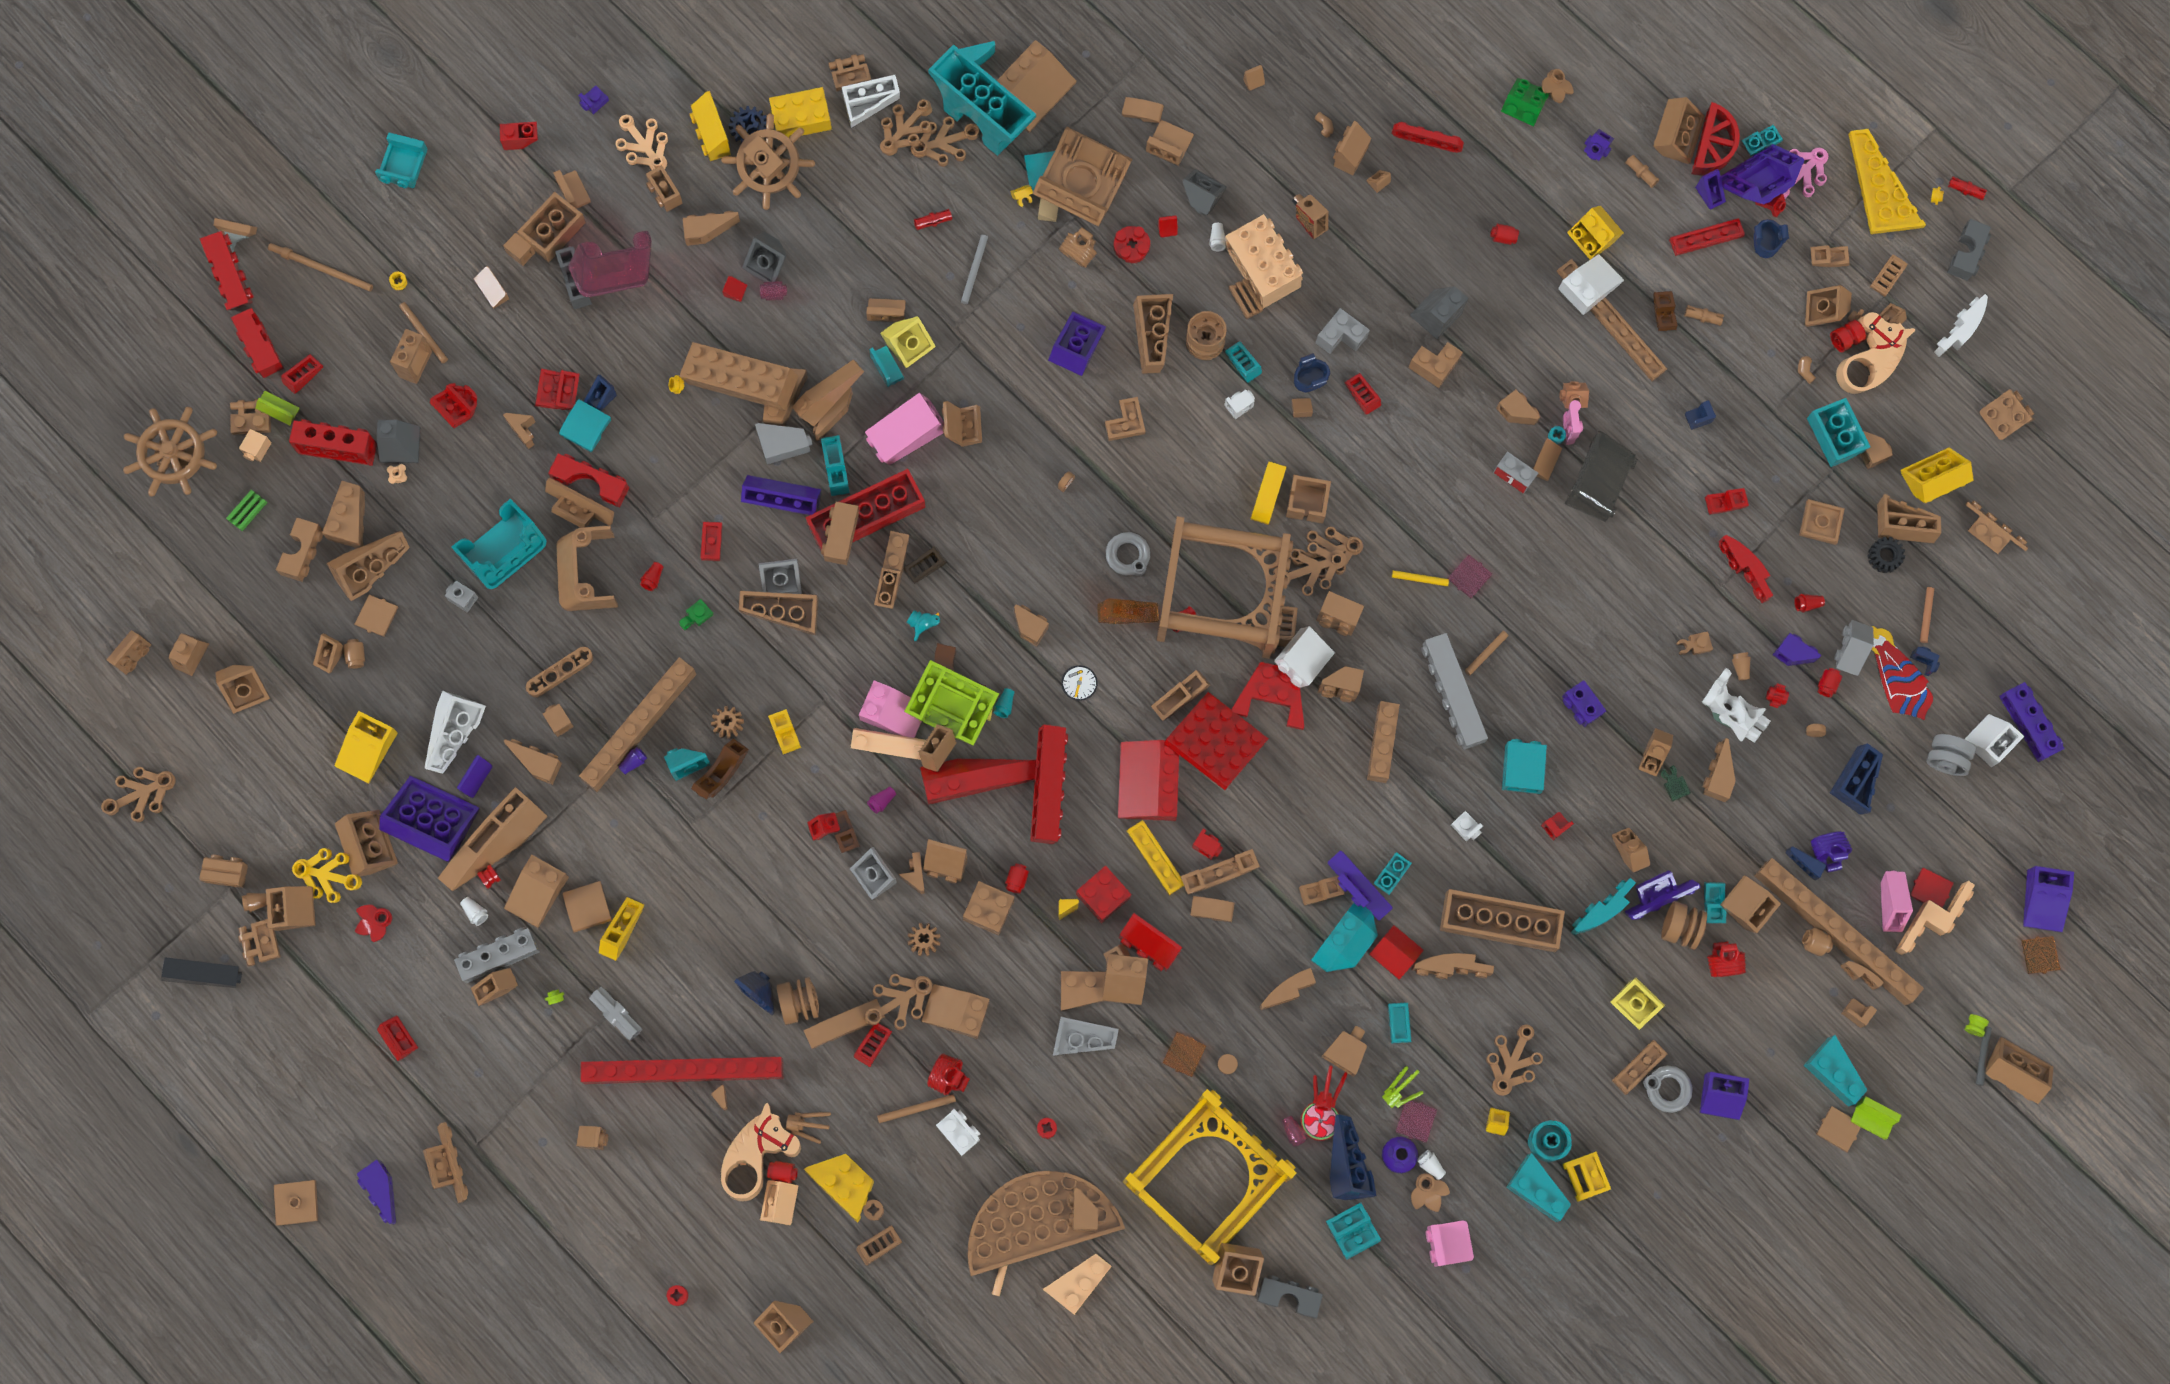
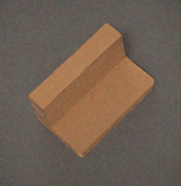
M560 170L553 173L565 200L577 209L591 202L577 171L574 170L565 175H562Z
M870 298L867 307V321L898 322L905 320V300Z

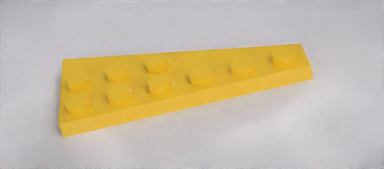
M1869 129L1850 131L1849 139L1870 234L1924 228L1926 226L1924 220H1921L1918 216V210L1915 206H1912L1907 197V192L1895 172L1891 171L1886 157L1883 158L1878 149L1879 146Z

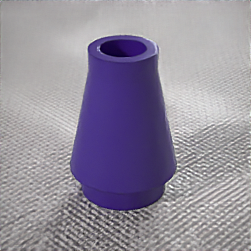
M639 747L632 748L618 767L626 775L628 772L644 764L647 756Z

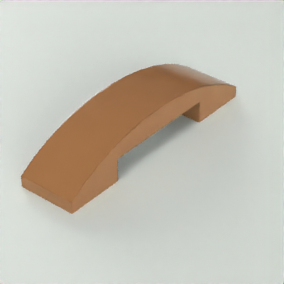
M1253 849L1235 855L1233 858L1180 877L1187 895L1237 878L1260 866Z

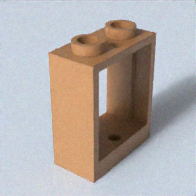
M405 329L390 363L400 378L417 384L432 350L423 335Z

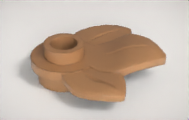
M1560 69L1551 70L1542 81L1543 92L1550 93L1551 98L1557 103L1563 102L1565 93H1574L1571 83L1565 79V75Z
M1424 1173L1416 1179V1188L1411 1193V1202L1415 1209L1425 1205L1428 1209L1438 1212L1441 1207V1196L1450 1194V1191L1445 1182L1435 1180L1432 1175ZM1423 1180H1427L1429 1182V1186L1427 1188L1422 1186Z

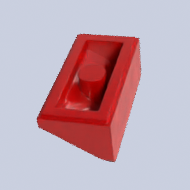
M397 1015L381 1023L377 1028V1031L397 1061L402 1060L418 1049V1046Z

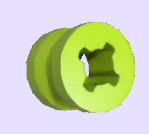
M1970 1014L1968 1018L1969 1024L1965 1026L1964 1030L1972 1035L1984 1037V1029L1988 1026L1989 1021L1981 1016Z

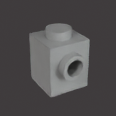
M458 581L450 584L446 590L445 597L447 600L467 613L478 599L474 591Z

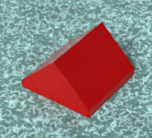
M1393 925L1369 955L1400 980L1424 950Z

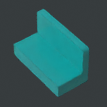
M887 346L876 351L873 347L869 349L870 357L887 387L904 379Z

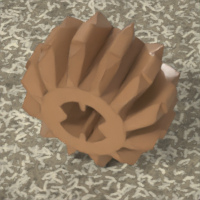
M725 706L724 712L721 709H717L719 716L713 714L712 718L716 721L711 722V726L715 727L714 733H719L720 738H723L726 734L727 739H731L732 733L737 737L738 733L736 730H743V727L740 725L744 723V719L740 718L742 716L741 712L736 713L735 707H732L729 711L728 707ZM727 719H730L729 726H725Z
M919 923V930L916 927H912L915 934L908 933V937L913 939L908 941V945H914L911 949L912 952L919 949L918 956H921L923 951H925L926 956H929V949L934 953L936 952V948L933 945L940 946V942L936 941V939H939L941 936L940 934H934L937 931L936 927L929 930L930 923L926 924V928H923V924ZM923 936L925 938L928 936V943H920V937Z

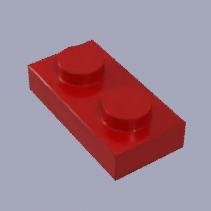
M703 522L701 560L720 561L722 522Z

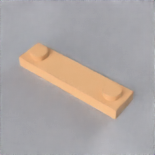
M854 728L851 748L921 760L918 751L921 750L920 748H922L926 740Z

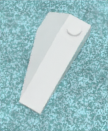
M442 691L435 711L425 769L444 773L457 755V750L468 740V735L480 724L485 705Z

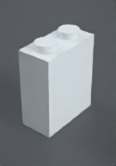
M1308 626L1301 628L1274 662L1278 665L1280 671L1286 673L1291 678V682L1295 686L1301 688L1311 684L1335 652Z

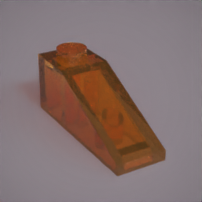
M1108 598L1097 604L1098 623L1127 624L1159 621L1158 603Z

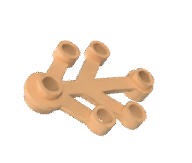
M630 115L621 116L619 119L621 129L629 131L638 144L628 143L625 139L620 138L616 141L617 149L619 151L646 153L649 157H637L634 152H630L626 155L628 164L647 165L651 170L662 165L665 169L667 167V160L663 155L665 144L668 142L666 133L660 132L657 134L658 147L656 154L652 150L655 130L658 128L657 121L652 118L646 121L647 134L646 139H644L636 129L633 117ZM650 123L655 124L653 127L649 126ZM660 137H665V140L663 141L659 139ZM620 143L625 144L623 147L618 146ZM630 157H635L634 160H629Z

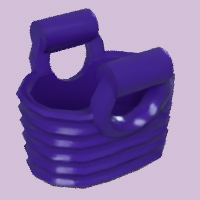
M1845 832L1827 833L1811 840L1814 856L1817 860L1826 864L1825 869L1827 873L1842 869V860L1848 859V854L1852 851ZM1827 857H1831L1835 863L1827 864Z

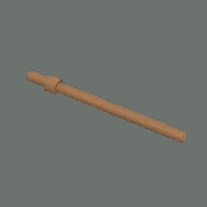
M272 243L268 246V250L280 254L284 259H292L371 292L373 289V285L294 253L292 249L282 248Z

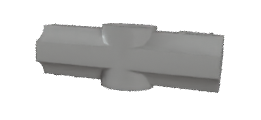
M603 987L592 993L589 999L603 1012L602 1015L614 1027L616 1026L627 1039L631 1041L640 1034L643 1029L629 1016V1012L618 1001H615Z

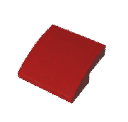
M541 369L535 406L572 410L576 401L580 374L564 370L556 372Z

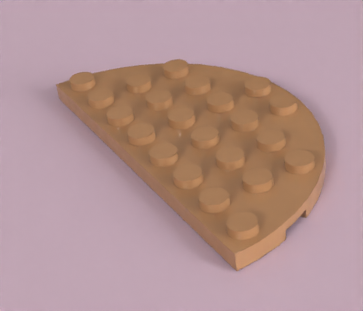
M1038 1171L1024 1174L997 1189L979 1210L973 1222L968 1242L970 1275L975 1276L1117 1232L1125 1229L1115 1206H1113L1101 1190L1090 1182L1069 1173L1056 1171ZM1074 1188H1079L1098 1208L1097 1231L1073 1230V1226L1069 1225V1213H1073V1205H1069L1070 1193H1073Z

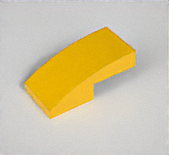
M787 709L768 716L783 754L801 748Z

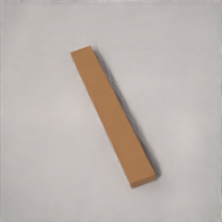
M1571 259L1561 266L1557 273L1564 280L1579 267ZM1603 298L1590 309L1651 381H1654L1667 370L1665 365L1606 298Z

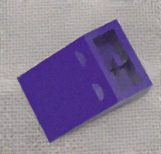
M2034 866L2027 870L2023 927L2063 932L2073 892L2074 872Z

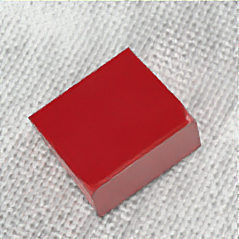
M1176 215L1159 217L1158 230L1160 237L1176 236L1178 234Z
M728 276L722 291L723 296L741 302L747 289V284Z

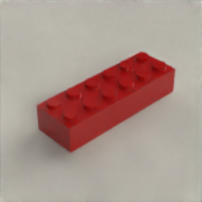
M909 469L839 501L859 507L853 542L926 508L925 500ZM835 504L805 517L820 551L823 543L827 542L828 537L825 536L826 527L831 525L832 519L829 518L831 507H835Z

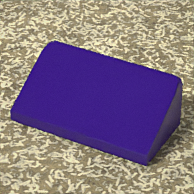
M477 755L457 786V789L468 797L474 798L492 769V765Z

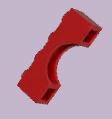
M558 453L548 472L551 479L567 486L579 479H590L600 486L602 501L619 508L629 490L626 479L620 476L613 477L609 475V472L601 468L598 470L594 469L591 464L585 461L581 463L575 461V458L568 454L563 456Z

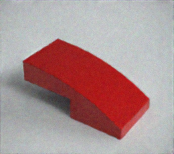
M1744 488L1727 490L1725 493L1710 494L1705 497L1709 515L1749 506Z

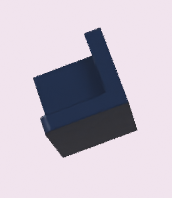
M1709 400L1702 402L1699 408L1685 413L1691 430L1710 424L1716 418Z

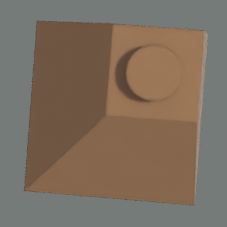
M1841 285L1807 291L1805 326L1809 327L1840 321L1851 310L1852 293Z
M232 665L215 672L216 683L233 714L270 699L253 666Z
M774 1301L754 1321V1324L776 1350L781 1353L814 1321L801 1306Z

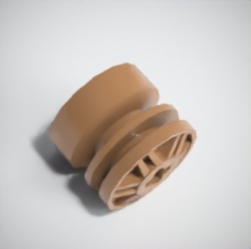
M1202 311L1190 319L1187 328L1186 347L1191 355L1201 360H1211L1222 352L1227 333L1226 323L1223 318L1217 313Z
M1673 901L1663 923L1661 939L1676 943L1681 936V946L1685 947L1688 944L1689 949L1695 950L1706 929L1707 911L1700 910L1698 912V909L1693 907L1689 914H1687L1688 906L1686 904Z
M810 977L805 978L806 987L803 988L801 980L798 979L797 989L793 990L790 982L777 984V993L785 1025L798 1023V1013L801 1012L804 1018L809 1020L808 1011L810 1010L814 1019L819 1018V1001Z

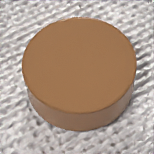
M1810 724L1806 727V735L1810 737L1825 736L1826 727L1822 724Z
M1225 1054L1220 1057L1217 1065L1221 1073L1229 1075L1235 1072L1238 1062L1233 1055Z

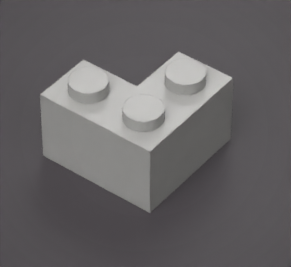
M1340 308L1318 334L1316 344L1329 354L1332 353L1341 341L1357 351L1367 339L1370 330Z
M1851 620L1849 626L1846 625L1843 629V647L1841 650H1837L1834 660H1836L1837 669L1858 676L1874 645L1873 627Z

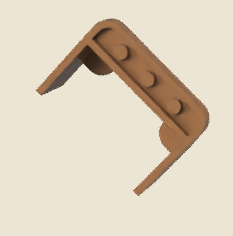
M611 526L578 528L557 541L559 603L564 610L577 611L618 607L614 595L595 597L594 589L590 584L578 583L577 548L588 546L591 540L615 538Z

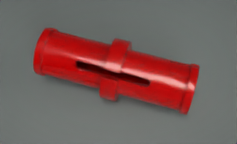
M1952 176L1948 184L1949 188L1958 190L1965 196H1973L1981 201L1987 192L1986 189L1973 185L1970 181L1966 182Z
M949 209L937 213L931 212L929 215L914 219V225L917 230L930 226L935 227L942 222L951 221L952 215Z

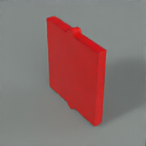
M1921 868L1917 879L1914 880L1910 897L1922 903L1930 900L1943 908L1946 899H1949V892L1953 882L1925 868Z

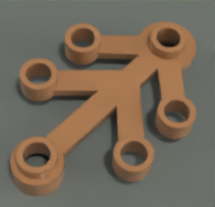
M920 100L916 111L905 123L903 120L905 113L903 106L897 104L893 107L892 110L896 116L897 132L893 137L891 132L893 127L892 120L889 117L881 120L885 139L881 142L880 149L884 154L891 156L897 152L898 148L915 147L920 143L917 134L929 133L932 127L929 121H922L919 126L912 127L921 116L931 114L932 106L928 100ZM909 135L908 139L900 140L903 136Z
M948 116L944 118L943 126L935 140L928 142L930 136L937 132L936 123L930 122L934 129L929 133L923 134L919 145L911 146V153L918 158L927 156L938 161L939 166H947L948 156L931 150L939 148L954 155L957 161H963L966 158L965 150L957 149L949 144L964 139H977L979 128L976 124H968L963 132L946 136L949 129L954 127V119ZM951 121L952 124L947 125L946 122ZM969 132H974L975 135H969ZM917 148H923V150L917 151ZM962 153L963 156L958 157L957 154ZM944 158L946 161L941 162L940 159Z
M1328 527L1325 530V537L1327 539L1334 538L1342 543V545L1336 546L1319 536L1316 531H1309L1306 537L1309 543L1315 542L1329 552L1334 550L1345 552L1346 564L1343 566L1342 571L1336 569L1335 573L1338 575L1345 572L1346 565L1352 555L1360 554L1363 549V542L1358 537L1347 538L1337 532L1334 527ZM1327 531H1333L1334 535H1328ZM1313 534L1316 538L1312 540L1309 538V535ZM1355 544L1357 548L1352 549L1350 545ZM1298 549L1302 554L1310 558L1316 559L1322 557L1317 553L1312 554L1309 552H1305L1302 549ZM1294 551L1292 557L1298 556V552ZM1291 559L1292 562L1297 566H1301L1304 564L1301 561ZM1329 566L1326 567V568L1321 569V570H1324V571H1325V574H1324V575H1320V574H1319L1318 578H1320V579L1325 578V575H1326V573H1327V571H1328Z
M1311 542L1307 545L1308 552L1312 554L1317 553L1326 558L1319 562L1302 554L1298 549H1292V552L1297 551L1299 555L1297 558H1293L1290 554V558L1299 560L1308 566L1289 573L1285 571V576L1288 578L1287 585L1290 583V580L1311 573L1306 585L1302 587V593L1310 596L1313 593V586L1321 569L1329 566L1325 578L1321 579L1319 583L1322 589H1329L1336 569L1342 568L1346 564V555L1342 551L1334 550L1329 552L1319 547L1317 543ZM1312 544L1316 545L1314 552L1309 549ZM1335 556L1340 557L1341 560L1339 563L1334 562ZM1324 580L1329 582L1328 587L1322 586ZM1307 586L1311 588L1309 594L1304 592V588Z
M142 767L135 768L133 774L137 779L142 780L146 778L154 781L149 785L128 780L125 776H118L115 780V784L118 787H127L136 791L116 801L113 799L104 800L101 805L102 811L107 815H115L119 808L139 799L135 810L131 813V819L135 822H141L145 817L143 811L151 792L157 790L154 801L149 804V809L153 813H160L163 809L161 803L166 791L172 789L176 783V778L171 772L163 771L155 774L146 771ZM143 770V774L138 776V771ZM168 778L169 782L163 784L164 779ZM121 779H125V783L123 785L119 784ZM155 804L159 805L157 810H153ZM114 805V810L109 811V807ZM140 813V818L135 819V815Z
M898 974L891 975L889 984L893 987L899 985L910 987L911 989L906 992L885 988L881 984L875 985L872 990L875 997L887 996L895 999L879 1009H869L865 1015L866 1022L870 1025H877L883 1015L900 1005L894 1027L897 1030H903L906 1026L905 1019L909 1000L915 995V1007L911 1010L910 1015L915 1020L920 1019L923 1015L922 1005L924 996L928 995L932 990V982L928 977L920 976L912 980L900 977ZM892 978H898L899 982L893 983ZM919 984H925L926 988L924 990L920 989ZM876 988H881V989H882V993H881V994L876 993L875 989H876ZM918 1010L920 1016H915L913 1011ZM871 1014L876 1016L875 1021L870 1020L869 1016ZM897 1021H902L904 1026L899 1027Z
M1522 1025L1518 1029L1517 1035L1519 1039L1511 1057L1506 1046V1037L1499 1035L1494 1040V1044L1498 1047L1506 1067L1502 1075L1498 1065L1499 1056L1496 1053H1490L1486 1057V1061L1491 1066L1495 1077L1492 1088L1497 1095L1505 1096L1511 1092L1512 1086L1524 1082L1530 1083L1535 1079V1074L1531 1070L1525 1071L1521 1076L1511 1078L1513 1071L1532 1064L1539 1065L1543 1061V1056L1537 1052L1528 1058L1518 1061L1526 1042L1534 1036V1029L1530 1025ZM1524 1029H1528L1530 1031L1529 1036L1524 1035ZM1498 1038H1502L1504 1040L1503 1045L1498 1044ZM1534 1055L1539 1056V1062L1533 1060ZM1490 1056H1494L1496 1058L1495 1063H1492L1489 1060ZM1526 1073H1530L1532 1075L1531 1080L1526 1079ZM1500 1082H1504L1506 1084L1505 1089L1500 1088Z

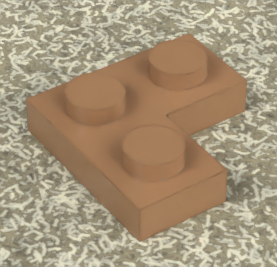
M1138 397L1119 400L1122 418L1105 421L1108 441L1145 434L1146 431Z

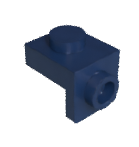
M1918 646L1912 651L1910 656L1911 659L1928 665L1924 674L1926 676L1931 675L1933 672L1936 673L1940 662H1938L1940 655L1931 652L1927 647Z

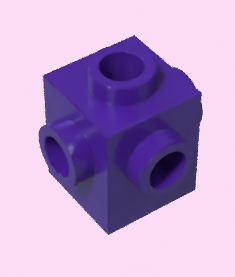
M1598 129L1593 136L1590 135L1584 143L1586 145L1584 152L1593 160L1597 159L1599 161L1603 156L1606 158L1612 149L1609 146L1614 138Z

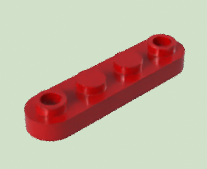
M1398 122L1393 125L1392 134L1397 138L1455 153L1463 150L1464 142L1458 136L1444 135L1442 132L1429 131L1420 126H1410L1405 122Z

